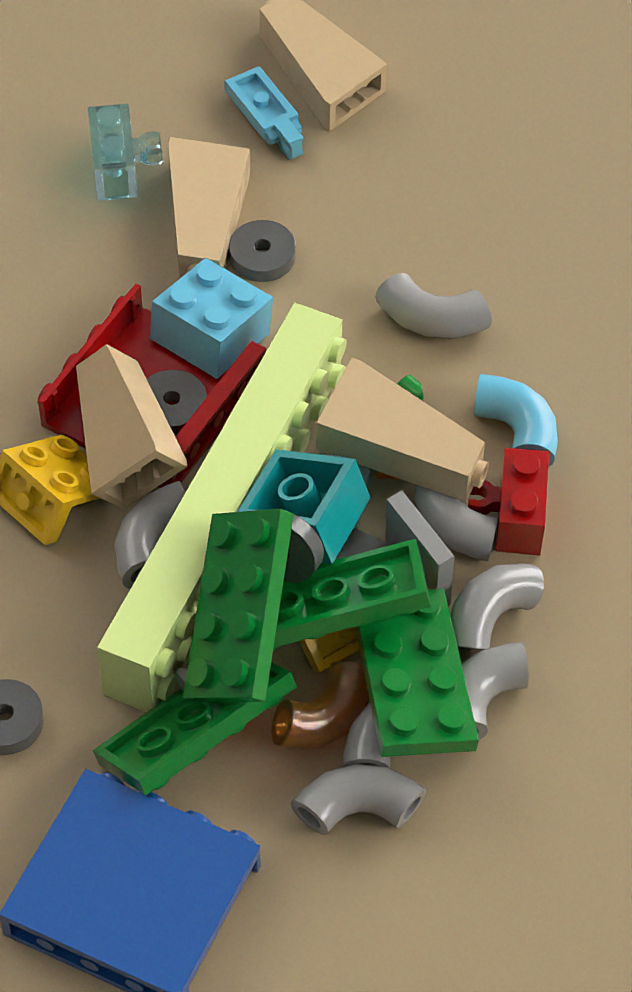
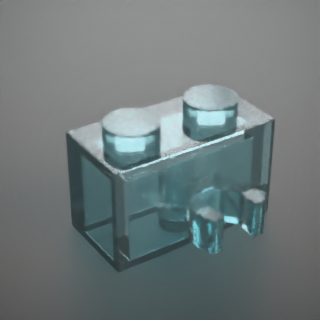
M128 104L88 107L97 201L138 197L135 162L141 161L151 166L163 163L162 148H159L161 147L160 133L151 131L142 134L139 138H132Z

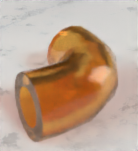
M347 661L330 663L329 677L325 690L317 699L310 702H297L288 699L281 701L274 713L271 726L274 744L291 749H320L348 735L352 723L370 702L363 664Z

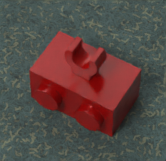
M505 448L500 487L493 486L487 480H484L480 488L473 486L470 495H480L484 499H469L468 507L484 515L490 512H498L496 552L541 555L546 522L549 451Z

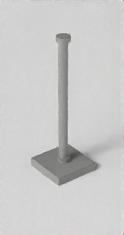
M400 491L387 498L385 542L393 545L416 538L421 553L427 589H444L449 606L451 605L454 555L405 493ZM185 667L174 672L175 678L183 692L187 673Z

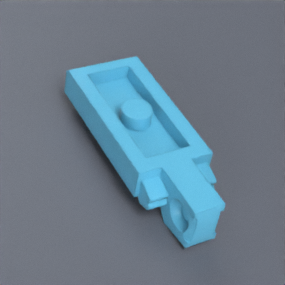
M260 66L224 81L225 92L263 140H266L269 145L278 143L281 152L289 160L304 154L302 150L304 137L300 134L302 126L299 123V114Z

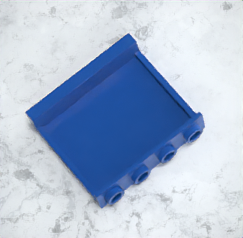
M85 768L0 911L3 935L126 992H189L190 983L251 870L257 873L261 867L260 845L256 844L253 838L242 831L231 830L229 832L213 825L201 813L191 810L183 812L168 805L165 799L153 792L145 796L125 786L119 778L112 774L103 772L99 775Z

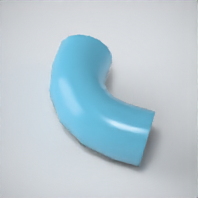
M480 374L475 397L474 416L497 419L507 423L514 431L512 448L549 451V467L553 465L558 444L556 418L546 400L524 383L501 376Z

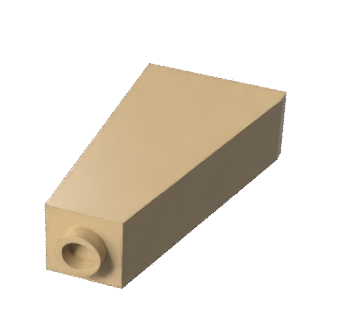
M268 0L259 8L260 38L322 126L329 132L386 92L387 63L303 0Z
M170 137L168 141L169 170L179 279L205 258L225 269L229 257V242L236 230L250 179V149Z
M106 344L76 366L91 494L124 509L187 467V460L137 360Z
M351 357L316 422L317 450L337 457L355 459L359 465L464 502L467 501L473 486L478 488L482 486L488 471L489 462L483 461L485 447L483 440L366 363Z

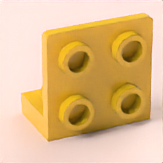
M57 435L2 450L0 455V506L44 545L58 541L73 506L99 499V497L91 494L87 455L78 448L77 443L64 435Z

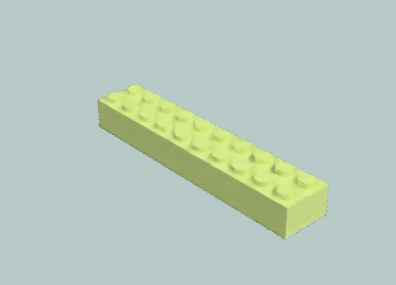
M294 302L97 647L102 693L104 696L147 712L159 704L161 700L166 701L172 695L177 683L174 672L179 669L181 663L188 664L212 514L237 512L276 449L304 453L310 439L311 431L309 429L314 421H318L328 402L327 396L331 389H335L346 369L344 365H341V359L347 344V340L342 338L343 319Z

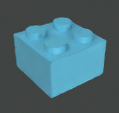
M205 258L152 301L150 339L218 379L232 366L251 340L259 343L269 335L273 297Z

